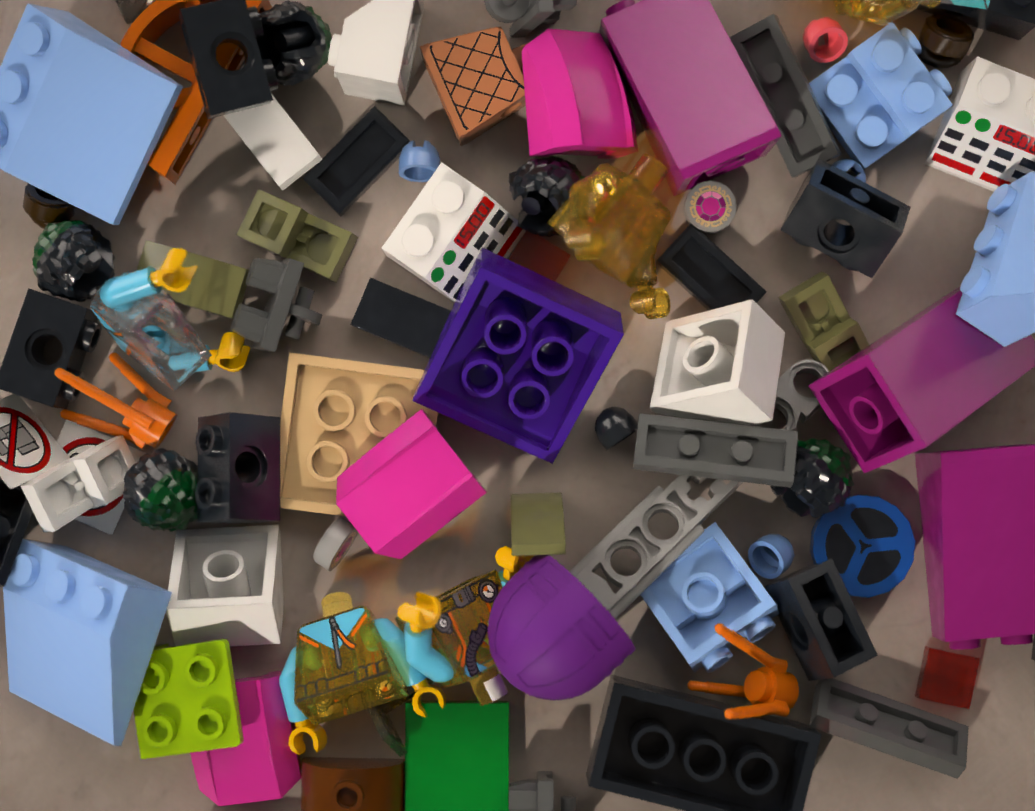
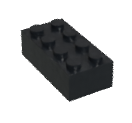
M611 674L586 772L588 787L683 811H803L821 734L815 728L810 727V724L774 715L727 719L724 715L725 710L738 706Z

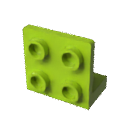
M219 639L169 647V643L154 646L133 709L141 759L236 747L243 743L244 736L228 640Z

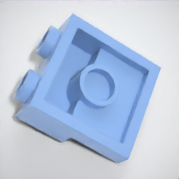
M893 22L854 48L845 58L809 83L831 132L850 158L860 164L864 170L953 106L948 99V96L952 94V88L946 77L937 69H933L930 72L926 69L917 56L922 52L917 37L906 27L898 30Z
M716 522L704 529L705 531L640 594L694 673L702 667L705 668L707 673L713 672L726 664L733 656L729 648L734 645L715 632L716 624L721 623L744 638L747 637L750 642L754 643L775 628L776 624L772 618L779 614L777 604Z

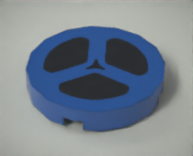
M866 495L848 496L844 507L840 506L830 513L821 515L811 530L810 553L813 563L832 558L850 596L870 598L889 592L904 580L914 561L915 538L910 522L897 506L880 497Z

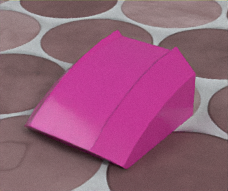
M549 28L523 47L522 66L530 156L577 155L597 156L598 159H617L638 152L636 128L626 88L611 52L600 33Z
M421 409L337 477L336 504L375 554L402 559L476 502L487 491L440 434L425 411Z
M282 671L269 672L263 676L235 679L244 736L242 744L236 747L190 753L199 790L219 807L281 799L302 777L300 755L291 751L288 745L289 736L296 729L295 722L288 720L279 685V677Z

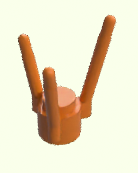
M115 352L109 355V360L148 399L147 401L138 397L129 406L63 368L55 370L54 373L57 378L125 416L122 424L129 427V429L67 409H63L60 412V416L63 419L115 437L123 435L125 440L141 449L146 444L157 449L177 418V414L168 409L172 400L158 393Z
M721 623L716 624L714 629L717 634L765 665V667L751 671L745 678L744 686L691 680L687 684L688 689L710 694L744 697L753 704L726 709L724 715L727 719L765 715L787 717L790 709L797 702L799 695V684L796 677L792 673L786 672L788 668L787 660L771 656L734 630Z

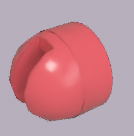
M830 17L813 20L807 25L803 34L805 49L814 61L829 63L844 53L848 45V37L837 21ZM823 35L825 45L819 46L818 38Z

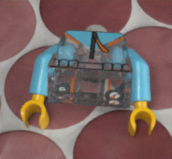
M181 248L171 249L159 270L148 267L133 273L127 271L119 276L110 278L95 293L90 305L92 312L117 345L128 356L174 391L194 372L212 370L213 364H217L220 368L227 371H240L245 366L250 351L249 346H243L245 338L235 332L224 333L218 349H210L208 345H204L173 298L162 289L163 286L173 292L185 291L198 268L197 265L191 267L181 266L187 255V251Z

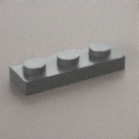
M772 14L729 37L782 135L776 144L791 177L796 178L812 170L818 159L828 162L842 155L778 16Z
M639 413L633 469L791 488L794 483L798 431Z
M833 678L819 680L816 684L810 727L956 779L966 769L969 726Z

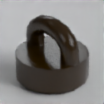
M943 14L929 16L926 18L919 34L918 41L922 52L917 56L923 63L932 67L948 68L955 66L967 54L974 39V33L965 22L955 17Z
M29 183L25 186L23 208L33 222L42 229H45V226L49 223L58 224L65 220H70L74 216L75 206Z

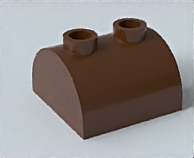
M303 757L301 811H405V759Z

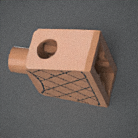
M493 27L420 46L422 59L460 146L468 144L526 106L522 50L528 43L511 49L502 27Z

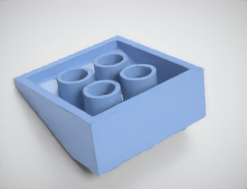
M28 3L0 66V169L112 225H119L183 86L70 12Z
M1029 172L1009 185L1003 184L999 186L989 198L987 203L989 213L984 228L974 243L976 253L972 266L960 287L962 296L956 315L1004 347L1035 333V172Z
M22 539L7 582L3 586L9 692L113 746H122L172 592L70 547Z

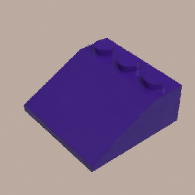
M481 248L457 296L412 401L553 464L624 335L621 312L485 248Z

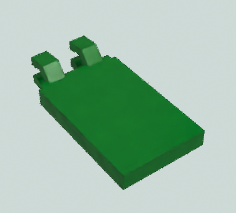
M406 701L405 811H509V701H446V706L443 709L438 701H421V705L428 715L427 717L418 715L413 709L412 701Z

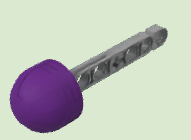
M801 360L792 365L778 379L774 408L782 411L785 415L786 426L782 430L794 431L798 419L804 423L821 407L815 397L808 398L798 394L794 389L793 379L802 373L813 374L819 379L829 372L825 365L815 360ZM758 423V424L749 425V426L761 427V426L759 425V423ZM679 475L665 489L658 485L570 571L549 555H535L503 586L490 611L488 620L489 647L492 658L502 675L522 692L545 700H565L580 696L595 688L606 677H609L613 670L620 666L624 659L635 651L633 642L615 619L705 531L700 524L743 482L730 481L728 484H725L723 480L716 479L709 488L708 495L711 498L707 501L700 496L693 501L688 497L691 490L688 482L693 480L695 483L701 484L707 478ZM657 513H667L677 521L678 531L670 539H657L650 533L647 525L648 521ZM626 548L636 552L641 560V567L638 572L632 576L617 574L610 563L611 557L616 551ZM598 568L602 569L609 582L621 588L616 594H613L605 579L594 573Z

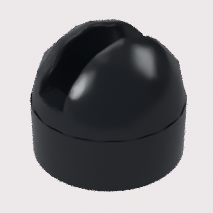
M620 407L604 409L597 417L595 423L597 437L606 451L637 431L638 427L634 417L624 408Z

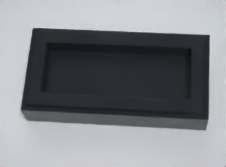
M374 106L303 179L327 204L342 216L399 159L403 147L410 140Z
M692 224L679 235L656 261L664 271L708 311L751 299L757 303L767 292Z
M370 277L350 325L430 358L451 311Z

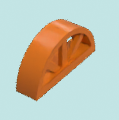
M156 0L135 19L120 43L122 47L142 60L146 58L192 83L190 87L181 90L173 107V110H178L158 147L153 151L148 161L150 167L175 185L211 119H207L192 64L158 47L154 43L168 28L180 21L178 17L180 9L217 0ZM246 0L247 8L256 6L259 14L273 8L269 0ZM224 43L216 49L217 61L223 68L231 71L240 69L245 56L239 46L233 43Z

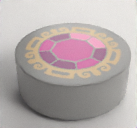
M717 181L699 183L692 188L684 202V216L687 223L698 228L703 234H715L724 230L731 223L736 213V200L732 191L726 185Z
M344 518L335 520L319 541L313 555L314 561L328 571H332L350 549L358 531Z

